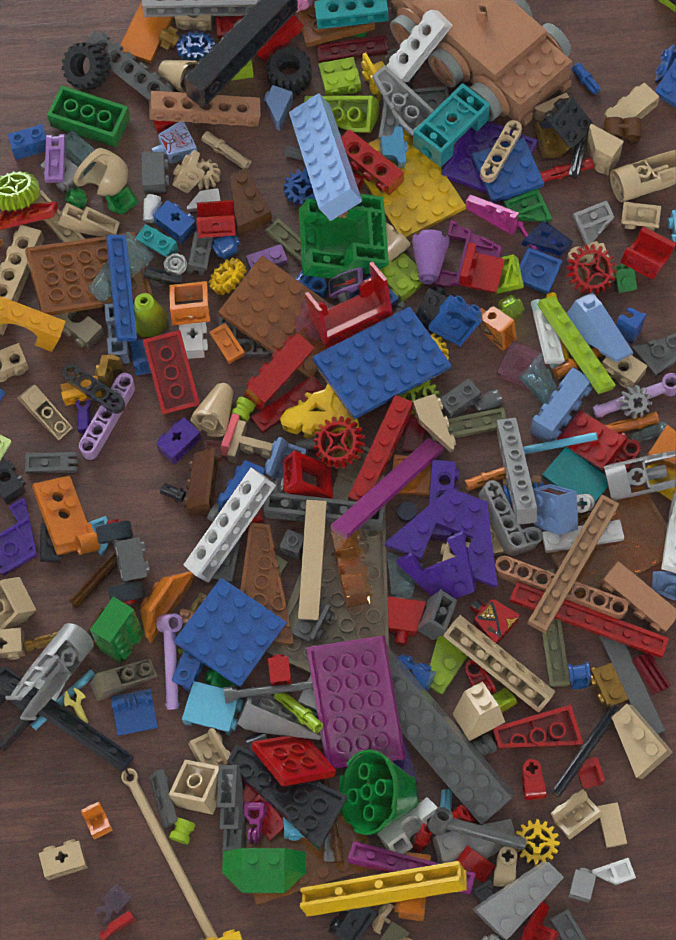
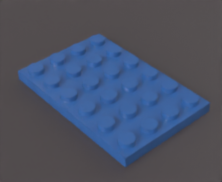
M410 307L313 356L314 363L353 420L391 401L395 395L400 396L451 368L450 362Z

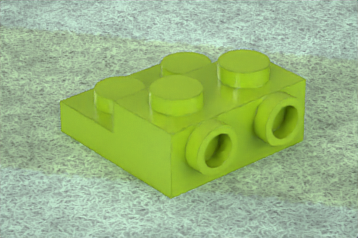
M354 57L318 63L325 96L354 94L361 91V82Z
M405 253L401 254L393 262L389 261L386 267L380 269L388 281V287L399 297L400 302H404L424 285L419 280L416 264Z

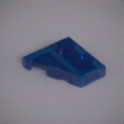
M543 220L523 239L521 245L527 247L530 244L539 247L538 250L551 252L561 256L572 246L573 241Z

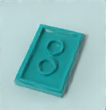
M567 447L562 450L542 474V478L552 485L574 490L577 495H591L595 503L608 488L606 476ZM581 501V505L586 506L587 501Z

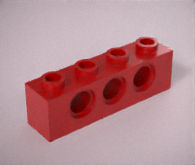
M349 129L341 136L351 168L362 173V176L368 182L372 181L380 192L390 195L404 181V172L353 131ZM385 173V175L379 176L378 174Z

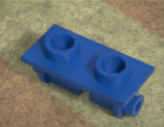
M674 44L662 52L660 57L662 60L656 70L655 82L663 79L676 59Z

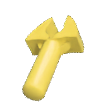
M73 688L77 695L76 702H74V700L69 698L66 691L64 697L65 707L68 705L72 706L77 717L88 724L89 721L81 706V700L86 698L85 695L78 689Z

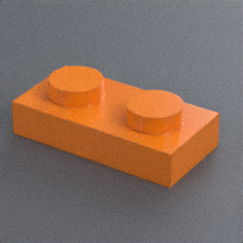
M226 323L209 332L228 364L245 356L244 350Z

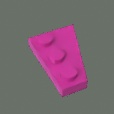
M473 195L467 198V210L510 235H514L517 230L518 212Z

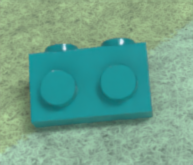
M146 224L136 236L138 242L164 257H167L168 254L178 253L177 243L174 239L167 237L157 229L151 228Z

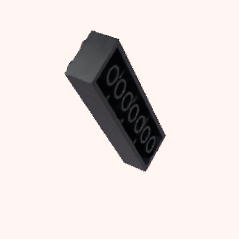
M258 0L257 4L253 8H249L245 16L234 24L233 29L229 33L226 32L217 45L212 46L205 58L202 57L198 61L197 66L187 72L185 76L187 97L204 109L298 11V0Z

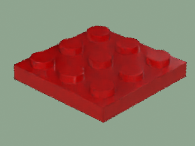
M283 736L254 741L252 743L251 749L282 787L331 778L335 775V768L309 738Z

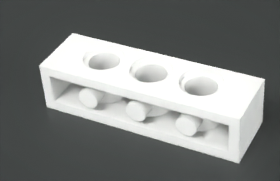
M437 10L427 11L423 15V20L412 29V34L401 43L400 49L390 57L389 63L386 65L404 82H409L453 26ZM430 27V28H431V32H430V34L428 35V32H427V31H428V28ZM419 41L420 46L417 49L416 44ZM408 55V58H409V59H408V62L406 63L405 58H406V56Z

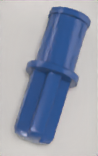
M580 62L574 65L572 71L580 79V83L585 85L594 95L600 92L601 88L592 78L593 75Z

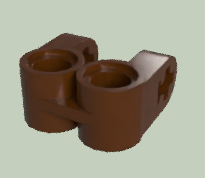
M608 117L604 120L602 130L619 139L628 140L629 143H639L641 139V119L638 117L624 119L621 117Z

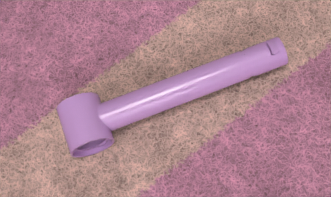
M668 373L663 377L662 382L646 387V394H651V398L661 394L666 396L676 395V374ZM671 382V383H673L675 386H674V387H669V386L666 385V383ZM625 396L600 405L596 404L592 407L595 417L603 418L604 415L620 410V406L624 403L619 402V399H624ZM634 398L633 402L635 404L638 403L637 399Z
M178 614L160 615L156 621L158 630L164 633L165 705L167 710L179 709L180 705L178 701V684L172 682V677L177 668V650L174 640L176 632L181 629L183 624L182 618Z

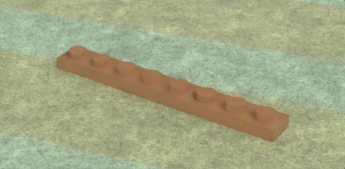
M601 495L528 620V625L546 634L618 509L619 503Z

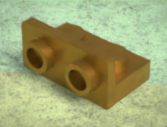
M612 663L596 669L595 667L590 669L591 680L589 682L592 687L595 686L598 692L596 694L597 700L600 705L604 706L605 710L609 709L612 704L619 705L628 701L627 694Z

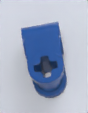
M301 268L300 274L295 279L324 299L327 296L325 279L305 276Z
M589 662L574 666L568 664L571 689L589 687V681L591 680Z

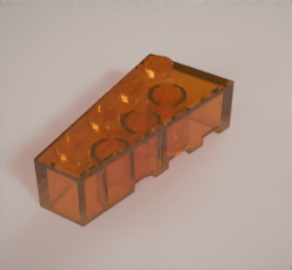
M359 529L348 539L331 530L346 607L370 604V597L373 596L371 585H368L367 578H369L368 568L363 565V559H365L363 547L359 548L358 541H361Z

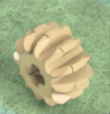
M202 158L201 163L197 162L196 167L205 171L206 175L195 186L198 185L200 190L203 187L208 190L209 186L215 188V183L220 181V169L210 159L205 162Z

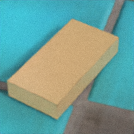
M618 802L597 806L602 813L599 819L606 848L626 845L627 840Z

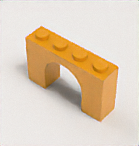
M0 296V327L2 324L22 326L37 336L34 346L52 352L61 336L66 321Z

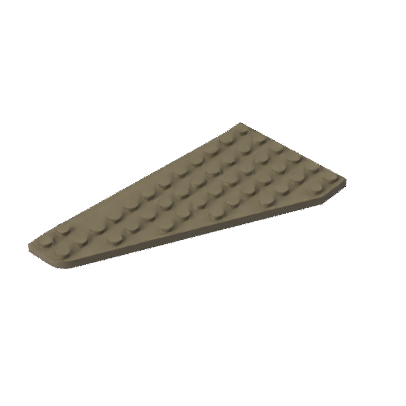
M365 446L360 447L364 452L360 454L361 458L359 460H353V465L347 462L346 468L340 466L333 486V499L348 501V496L368 455L369 448ZM385 514L382 531L358 529L348 539L331 530V525H325L320 603L325 606L326 604L331 605L332 617L329 623L325 622L322 628L324 633L320 641L316 640L314 645L292 636L294 646L273 643L268 649L267 655L283 654L288 656L291 666L311 674L307 647L385 635L386 644L389 647ZM301 572L286 608L291 633L299 620Z

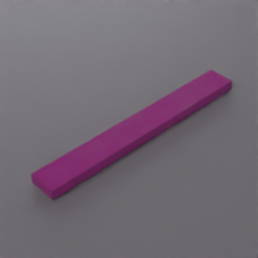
M429 438L425 440L331 525V530L348 539L423 471L432 460H435L444 451V447Z

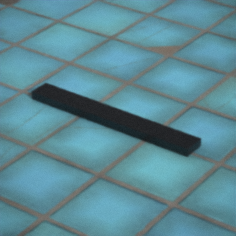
M4 665L0 669V687L12 694L22 677ZM33 687L20 701L28 706L39 689ZM52 698L38 712L42 717L119 771L123 772L133 762L135 758L133 755Z

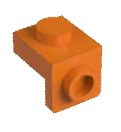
M96 802L81 810L94 840L113 831L100 802Z

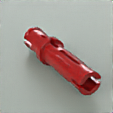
M589 157L583 160L581 172L594 169L592 158ZM571 163L560 167L558 165L553 166V169L539 172L543 182L554 179L561 180L562 177L568 176Z

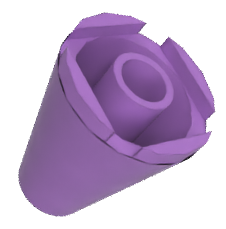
M422 230L421 234L416 235L415 233L412 237L418 277L424 284H433V282L437 281L449 247V237L447 235L446 237L443 236L441 231Z

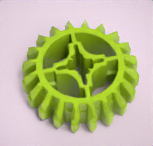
M13 171V173L0 176V209L2 211L7 210L10 212L14 210L16 212L18 209L23 210L24 207H30V204H34L35 200L38 199L40 188L33 174L23 173L22 171L15 173Z

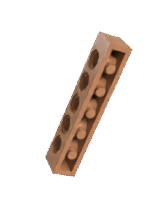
M151 91L150 120L252 127L258 126L261 116L260 98L217 95L203 109L187 97V93Z

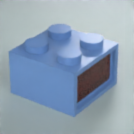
M552 484L533 489L537 505V522L534 523V527L559 535L578 530L576 491Z

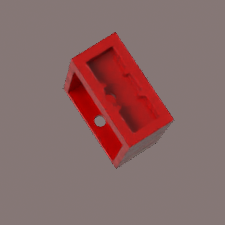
M295 450L282 460L284 492L293 495L333 499L331 467ZM302 471L316 477L317 487L302 480Z

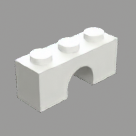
M426 797L418 803L415 809H412L411 812L384 828L377 835L387 850L404 854L413 847L410 842L412 835L420 831L423 823L425 825L429 823L438 807Z

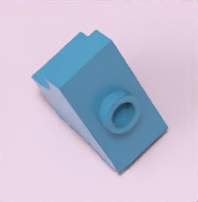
M402 126L395 127L392 135L381 137L380 139L381 155L395 162L398 168L405 167V152H408L407 141H404Z

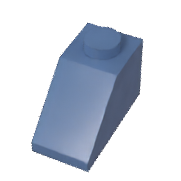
M272 85L271 90L266 92L264 101L276 129L280 131L292 106L293 92Z

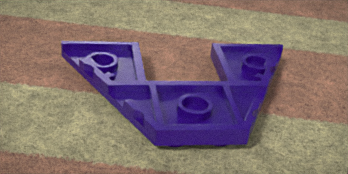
M450 488L385 542V547L404 554L413 552L417 559L422 560L436 525L456 533L464 531L466 537L472 538L468 548L470 565H472L474 579L494 588L497 587L487 501Z

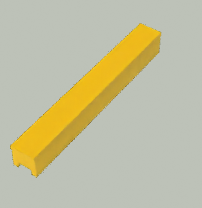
M459 861L303 887L300 888L302 893L300 908L305 913V916L308 917L467 890L466 870H464Z

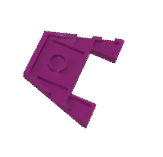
M451 220L447 236L449 239L465 242L458 273L440 270L435 287L460 286V274L469 242L476 244V251L480 254L500 258L502 247L483 236L479 237L472 233L470 229L463 228L457 225V222Z

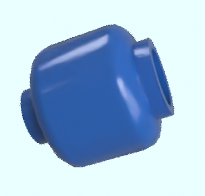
M236 235L220 236L213 239L211 246L217 258L221 257L225 260L238 253L237 246L240 245V242Z

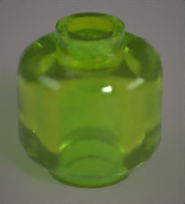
M515 295L508 296L498 302V310L514 321L523 317V311H526L520 297L517 298Z

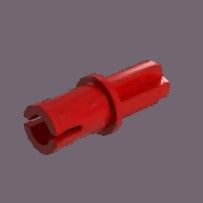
M423 823L420 831L414 836L415 841L412 845V850L418 854L431 841L433 833L429 830L428 823L427 825Z

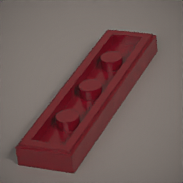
M387 35L316 45L318 62L324 63L354 57V59L362 58L364 53L368 57L388 54L389 46Z

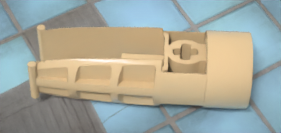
M676 150L651 156L647 159L611 170V187L618 201L622 203L675 185L676 167L674 166H676Z

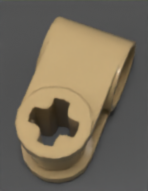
M506 846L499 851L494 871L493 886L505 887L516 880L517 852L514 848ZM506 852H509V856L513 858L508 862H505V858L502 857Z

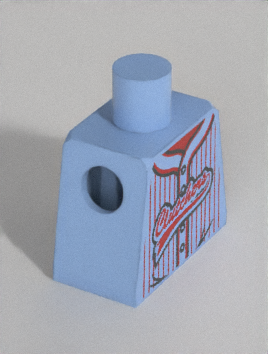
M178 122L158 135L160 145L151 148L152 152H164V155L171 164L183 161L186 155H190L193 150L197 151L184 122Z

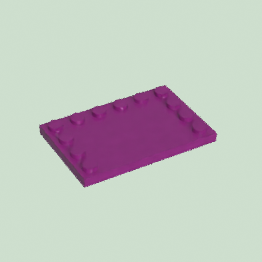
M385 635L307 647L318 719L324 725L321 730L324 755L334 768L348 767L346 764L351 757L363 750H376L384 754L391 761L405 759L406 755Z

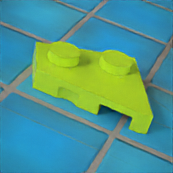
M515 255L500 257L505 261L496 294L522 289L524 284L518 258Z

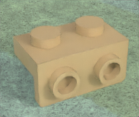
M193 150L190 155H186L182 164H178L173 172L175 177L172 185L185 193H189L205 174V171L196 167L200 156L199 152Z
M624 202L621 224L625 225L626 229H636V226H644L654 231L655 228H659L661 206Z
M214 728L209 729L208 733L188 743L196 760L200 763L215 766L227 765V760L231 755L223 746L221 735Z
M582 789L578 793L573 794L565 803L557 806L551 812L555 825L570 840L601 817L602 813L588 798L586 791Z

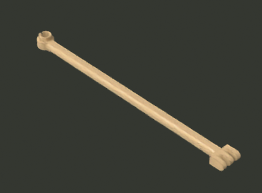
M129 768V775H133L134 779L133 781H127L128 774L124 770L121 779L125 785L129 786L206 939L210 937L218 939L138 783L137 772Z

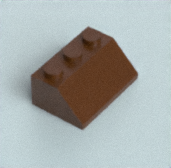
M214 448L195 453L193 460L189 461L191 479L188 478L186 484L189 495L184 500V508H187L188 515L208 517L213 507L218 470V459Z

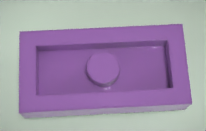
M281 244L246 256L250 269H252L262 255L277 266L288 263Z

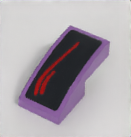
M362 268L346 271L330 279L329 297L336 299L338 295L346 291L353 293L358 290L363 282Z

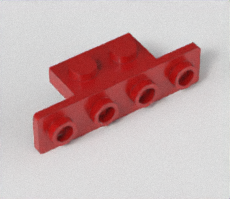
M544 901L531 913L528 924L523 928L521 940H557L559 933L542 925L549 910V906Z

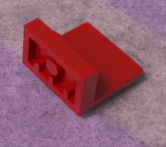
M469 242L460 274V286L496 293L505 260L480 254L476 251V244Z

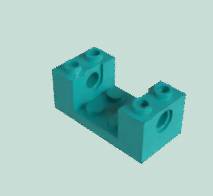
M462 83L413 131V146L439 167H442L453 156V144L470 127L478 131L489 120L490 104ZM455 117L457 120L455 122H449L447 118Z

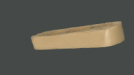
M512 120L505 125L481 167L480 177L484 182L491 183L495 181L522 132V125L518 121ZM516 128L512 133V137L509 136L510 129ZM502 141H508L510 143V146L504 148L500 145V143ZM498 155L502 158V160L500 162H494L492 160V157ZM491 166H492V167H493V168H492V174H489V175L487 176L486 173L489 172V170H490V168H491Z

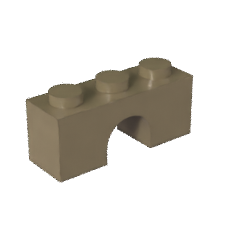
M77 312L51 315L66 321L62 333L67 337L72 336L76 344L81 348L86 347L90 350L104 335L102 326L89 316L80 323H73L71 319Z

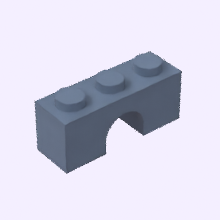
M113 303L105 304L109 336L107 339L108 354H115L121 357L123 364L130 363L129 341H117Z

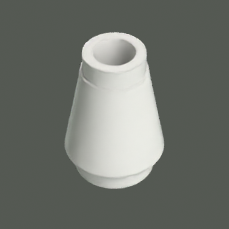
M148 194L144 198L143 221L154 223L153 214L162 205L161 197Z

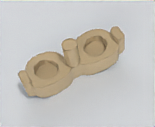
M387 903L380 907L378 910L379 915L372 922L373 931L381 935L380 931L384 921L388 924L391 922L386 916L395 906Z

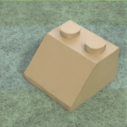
M591 124L586 143L589 157L593 160L595 170L608 176L620 159L623 141Z
M20 577L2 579L0 581V630L11 629L27 621L36 611Z
M483 682L465 690L453 712V717L469 741L505 723L499 705Z
M184 760L169 793L175 805L179 808L213 815L217 806L219 766Z

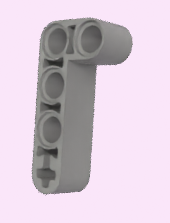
M493 480L488 481L480 491L479 498L487 501L489 520L504 552L510 556H516L534 550L543 539L542 531L537 527L521 530L520 525L516 524L515 515L501 485Z

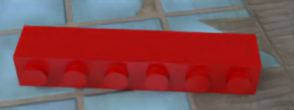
M397 395L394 396L350 491L348 501L357 502L381 481L413 411L412 401Z

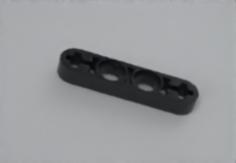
M67 364L63 367L62 375L64 380L111 413L119 414L124 411L125 402L121 395L74 364ZM69 371H70V372H73V371H74V373H75V375L78 377V379H76V377H74L73 375H70V376L68 377V373H67V372H69ZM84 380L91 381V385L87 388L82 387L81 383ZM99 390L106 391V395L103 398L96 396ZM110 397H111V400L114 401L115 403H117V402L119 401L120 406H119V407H118V406H114V407H113L112 402L109 400Z

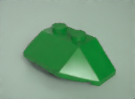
M240 848L223 851L222 873L242 893L284 894L306 874V852L285 848Z

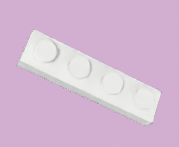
M620 520L609 522L597 545L624 540ZM578 526V530L561 535L549 531L542 532L545 553L569 550L583 526Z

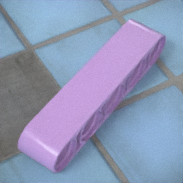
M128 373L118 375L110 388L123 397L125 407L135 391L133 378ZM125 382L130 383L126 387L121 386ZM112 402L113 407H114V406H118V407L120 406V403H119V402H117V403ZM103 406L99 407L79 443V449L85 459L93 460L98 456L122 412L114 414ZM106 414H111L110 418H103ZM102 430L101 434H94L95 431ZM93 446L92 450L85 451L86 447Z

